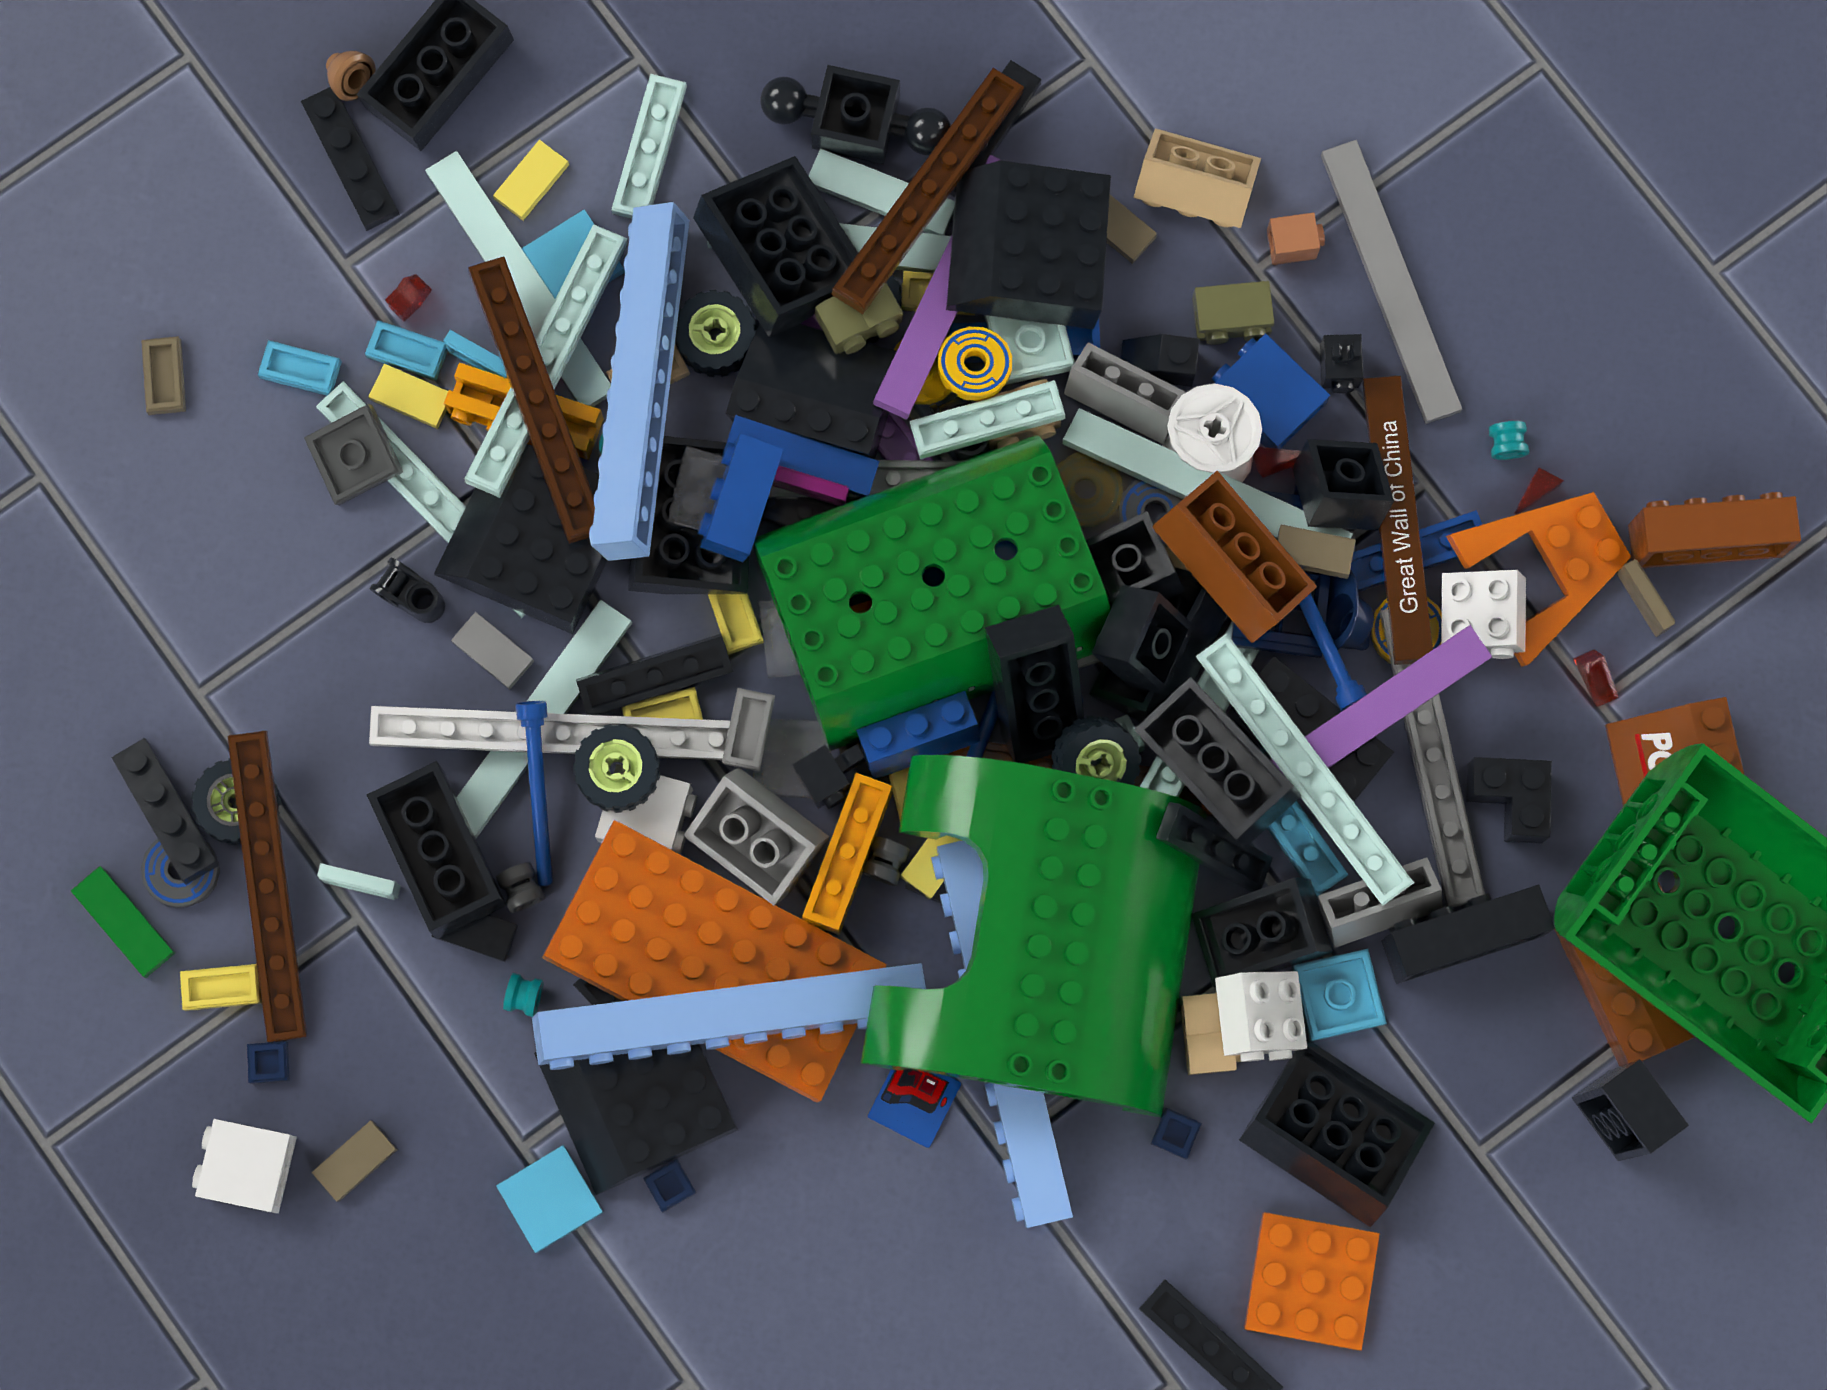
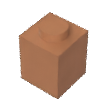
M1315 213L1270 218L1267 236L1272 265L1314 260L1317 258L1320 246L1325 245V235L1322 224H1316Z

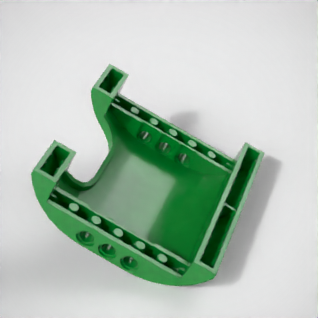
M912 756L899 833L935 840L947 835L963 840L976 850L983 863V885L975 935L967 969L955 983L939 989L873 986L861 1064L893 1070H919L1123 1107L1122 1111L1162 1117L1199 862L1156 839L1169 802L1181 804L1205 819L1207 816L1206 811L1189 801L1159 791L1040 766L967 756Z

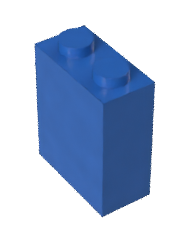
M1265 333L1258 341L1254 338L1250 339L1238 352L1241 358L1232 366H1229L1227 363L1223 365L1211 380L1215 382L1214 384L1233 387L1251 400L1258 410L1261 420L1262 434L1260 443L1275 456L1326 406L1330 394Z

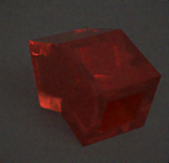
M417 274L404 277L397 288L385 299V302L405 322L421 307L432 289Z

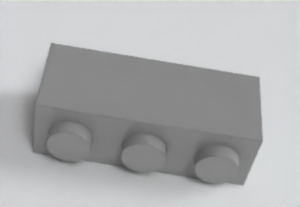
M1090 343L1086 344L1072 366L1064 391L1065 395L1161 444H1164L1169 436L1167 425L1171 409L1181 395L1186 393Z
M1428 857L1402 866L1414 883L1384 906L1381 905L1363 880L1319 895L1321 915L1334 948L1394 927L1395 923L1413 917L1418 919L1431 914L1432 911L1443 908L1442 889Z

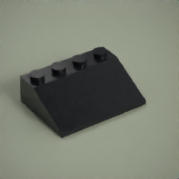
M796 156L702 194L693 217L769 337L794 327L813 316L817 305L833 297L832 289L858 254L856 248Z
M759 324L736 377L725 414L732 422L735 415L875 459L889 411L873 405V401L897 351L866 342L863 348L854 353L846 354L844 351L835 354L823 330L798 324L769 337L762 325Z
M664 436L649 557L630 558L628 591L656 594H747L749 556L744 562L701 548L703 535L698 534L704 513L711 514L715 500L709 499L716 477L723 478L727 466L721 464L727 442Z
M1306 1038L1307 1049L1294 1051L1292 1058L1289 1059L1239 1141L1371 1227L1389 1207L1435 1123Z

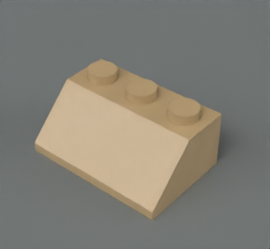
M1155 128L1143 161L1134 198L1142 200L1148 206H1164L1175 209L1187 217L1199 216L1210 219L1222 227L1234 226L1241 228L1261 158Z

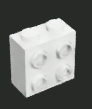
M1518 570L1442 573L1441 644L1471 625L1492 655V658L1509 659L1514 657V653L1525 652L1526 577Z
M616 763L614 773L623 774V765ZM660 775V779L656 783L657 788L655 792L649 795L648 800L644 804L641 803L636 806V809L631 811L629 809L623 810L622 813H615L613 810H608V812L603 810L595 838L599 843H602L612 822L616 820L681 854L686 839L683 836L685 832L681 831L685 816L692 817L697 796L692 794L691 784Z
M1298 971L1247 972L1215 978L1224 1056L1240 1055L1241 1062L1264 1060V1054H1269V1061L1291 1059L1292 1051L1307 1049Z
M214 1119L212 1127H206L202 1139V1149H205L206 1153L203 1165H197L194 1172L192 1187L197 1188L195 1196L279 1214L297 1137Z

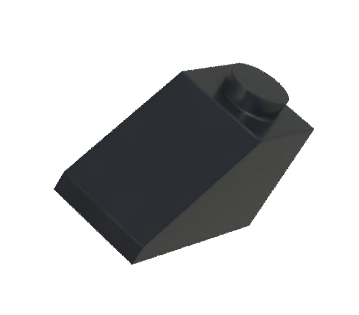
M1167 334L1125 339L1122 342L1120 359L1169 384L1192 387L1196 374L1200 339Z

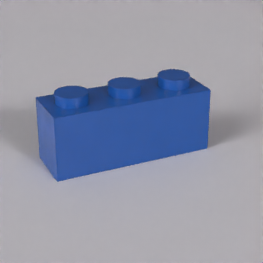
M740 433L734 444L727 443L721 459V464L727 465L723 478L716 477L709 499L715 500L711 514L704 513L698 529V534L703 535L701 548L741 562L746 560L750 555L784 448Z
M965 691L856 730L862 753L873 779L909 768L912 756L945 755L981 742L978 723Z

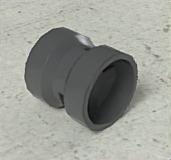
M875 836L871 847L873 854L871 859L866 861L862 874L876 881L897 886L901 875L899 868L902 863L907 861L910 849L889 839Z
M530 862L513 866L495 877L499 887L506 891L508 896L506 903L511 913L532 907L546 898L541 886L536 885L533 879L535 871Z

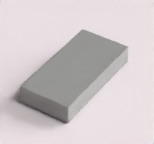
M477 612L470 617L451 640L453 644L509 690L534 662L533 658Z
M737 688L722 764L760 771L775 695Z

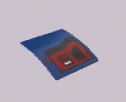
M891 1069L868 1114V1118L929 1148L961 1086V1082L941 1074L913 1069Z

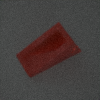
M1258 447L1253 454V458L1258 472L1264 478L1293 467L1301 451Z
M1538 468L1514 514H1520L1560 487L1564 480Z
M1593 649L1573 658L1596 707L1619 698L1604 655Z

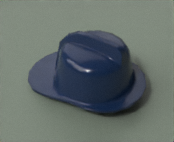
M1350 569L1348 579L1330 576L1326 627L1337 650L1340 648L1366 650L1370 643L1374 611L1368 603L1358 596L1356 576Z

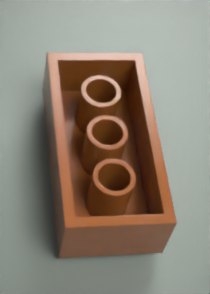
M1218 471L1213 473L1152 526L1155 532L1251 643L1255 642L1279 623L1317 587Z
M1770 492L1760 495V499L1745 500L1744 495H1731L1723 497L1722 502L1707 503V498L1688 499L1684 501V505H1669V501L1666 500L1649 502L1628 524L1632 560H1638L1642 568L1783 558L1801 542L1796 496L1783 497L1782 492Z

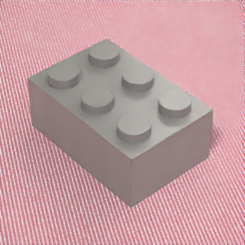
M740 767L722 778L683 835L774 906L790 894L830 837Z

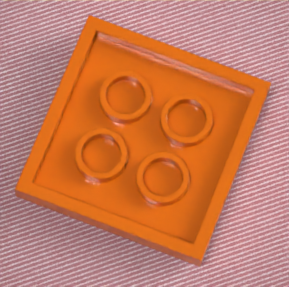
M1263 1212L1244 1330L1362 1351L1380 1233Z

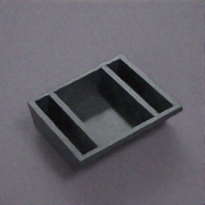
M1003 160L968 169L956 185L946 310L1094 329L1102 312L1111 175Z
M527 444L500 498L475 487L434 575L573 635L607 563V559L591 546L590 537L569 544L532 445ZM583 467L594 496L596 490H598L599 474Z
M700 1044L690 1045L691 1051L680 1054L668 1055L667 1048L652 1050L651 1057L629 1060L628 1053L613 1055L612 1062L598 1065H590L589 1059L574 1060V1067L560 1070H550L549 1064L539 1065L596 1195L738 1131Z

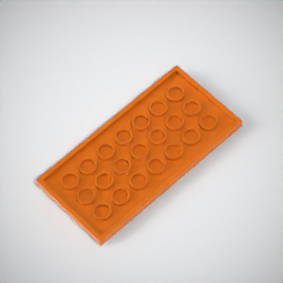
M616 820L609 827L542 956V959L622 1001L885 968L887 965ZM857 1023L843 1025L844 1031L832 1034H820V1028L805 1030L806 1036L794 1039H783L782 1033L767 1035L768 1041L756 1044H744V1038L729 1040L730 1046L716 1050L818 1103L826 1092L854 1034Z

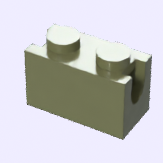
M1269 281L1196 287L1194 289L1192 303L1196 337L1200 341L1206 340L1207 344L1210 345L1223 344L1228 342L1229 338L1244 337L1245 341H1249L1252 338L1258 341L1265 333L1267 335L1271 334V327L1274 326V315Z

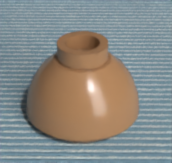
M358 51L334 53L326 62L329 86L334 94L344 101L358 99L357 93L376 71L373 59Z

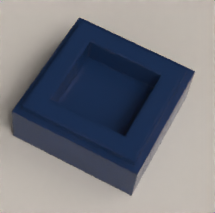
M288 1042L247 1044L248 1083L290 1081Z
M1165 1108L1150 1144L1186 1160L1202 1123Z
M678 1159L673 1160L643 1178L662 1213L697 1193Z

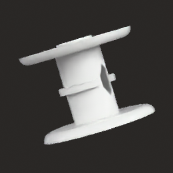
M1220 384L1196 386L1181 395L1172 407L1167 425L1169 436L1162 446L1176 452L1181 460L1197 470L1210 473L1218 471L1243 482L1251 471L1254 453L1260 444L1262 425L1259 412L1247 396L1233 387Z

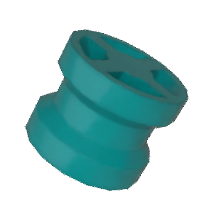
M1506 421L1489 426V436L1494 440V446L1491 449V457L1493 459H1516L1529 454V445L1524 442V434L1527 432L1525 422Z
M512 973L505 993L503 1010L512 1012L518 1009L524 1011L526 1016L533 1017L537 1013L541 1001L544 981L537 978L529 981L523 979L521 974Z

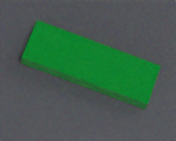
M99 866L71 890L73 895L144 978L151 975L175 954V951L102 866Z

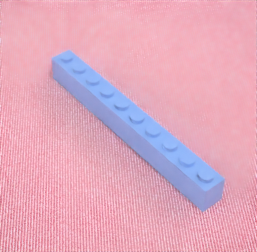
M674 202L634 207L632 223L628 227L629 246L628 254L624 259L625 278L624 286L620 291V317L615 327L617 337L616 349L611 359L613 371L611 388L607 391V419L603 424L602 430L604 437L603 451L598 461L600 473L598 490L594 494V521L589 531L591 546L608 561L649 557L690 222Z
M963 840L937 846L938 856L931 857L936 880L943 878L947 892L940 895L944 916H952L955 931L949 932L953 954L961 953L964 969L958 970L959 978L966 971L971 958L983 885V863L976 850ZM991 1083L984 1084L989 1106L997 1105L1000 1121L993 1122L998 1144L1006 1143L1009 1159L1002 1160L1007 1183L1015 1182L1018 1197L1011 1199L1016 1221L1024 1220L1025 1227L1030 1228L1072 1218L1073 1215L1044 1093Z
M922 963L537 1012L532 1017L538 1065L549 1064L550 1070H560L574 1067V1060L589 1059L590 1065H598L612 1062L613 1055L627 1053L629 1060L651 1057L652 1050L667 1048V1054L672 1055L691 1051L690 1045L705 1043L706 1049H718L730 1046L729 1040L744 1038V1044H756L768 1041L767 1035L782 1033L783 1039H794L806 1036L805 1030L820 1028V1034L844 1031L843 1025L857 1023L858 1029H866L873 986L926 989Z

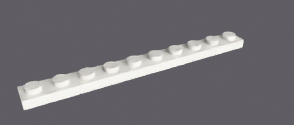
M371 706L369 744L371 746L527 752L525 727H521V720H517L516 712ZM547 713L548 717L544 718V725L541 726L543 753L575 754L576 749L579 750L581 746L580 742L584 737L587 738L591 735V731L596 728L598 730L604 728V725L618 726L623 724L631 729L634 727L643 736H646L655 748L658 758L722 760L730 721Z

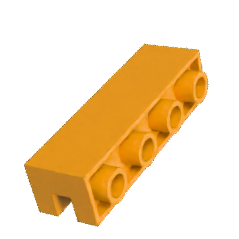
M459 362L454 375L456 384L453 391L448 390L444 405L448 413L451 414L450 418L467 426H472V423L476 422L487 426L486 430L489 431L511 387L508 378ZM556 395L579 457L589 460L604 420L601 409ZM529 439V441H528L527 444L532 445V442H531V440Z
M859 773L855 774L802 915L804 921L840 935L862 877L863 868L869 858L875 836L878 834L893 793L892 785Z

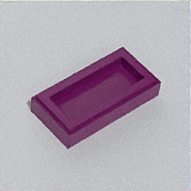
M779 465L772 484L774 487L837 506L846 504L849 492L848 486Z

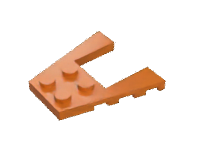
M1594 492L1446 536L1464 569H1467L1528 532L1559 585L1564 597L1526 619L1525 652L1514 653L1521 667L1529 665L1631 558L1630 553Z

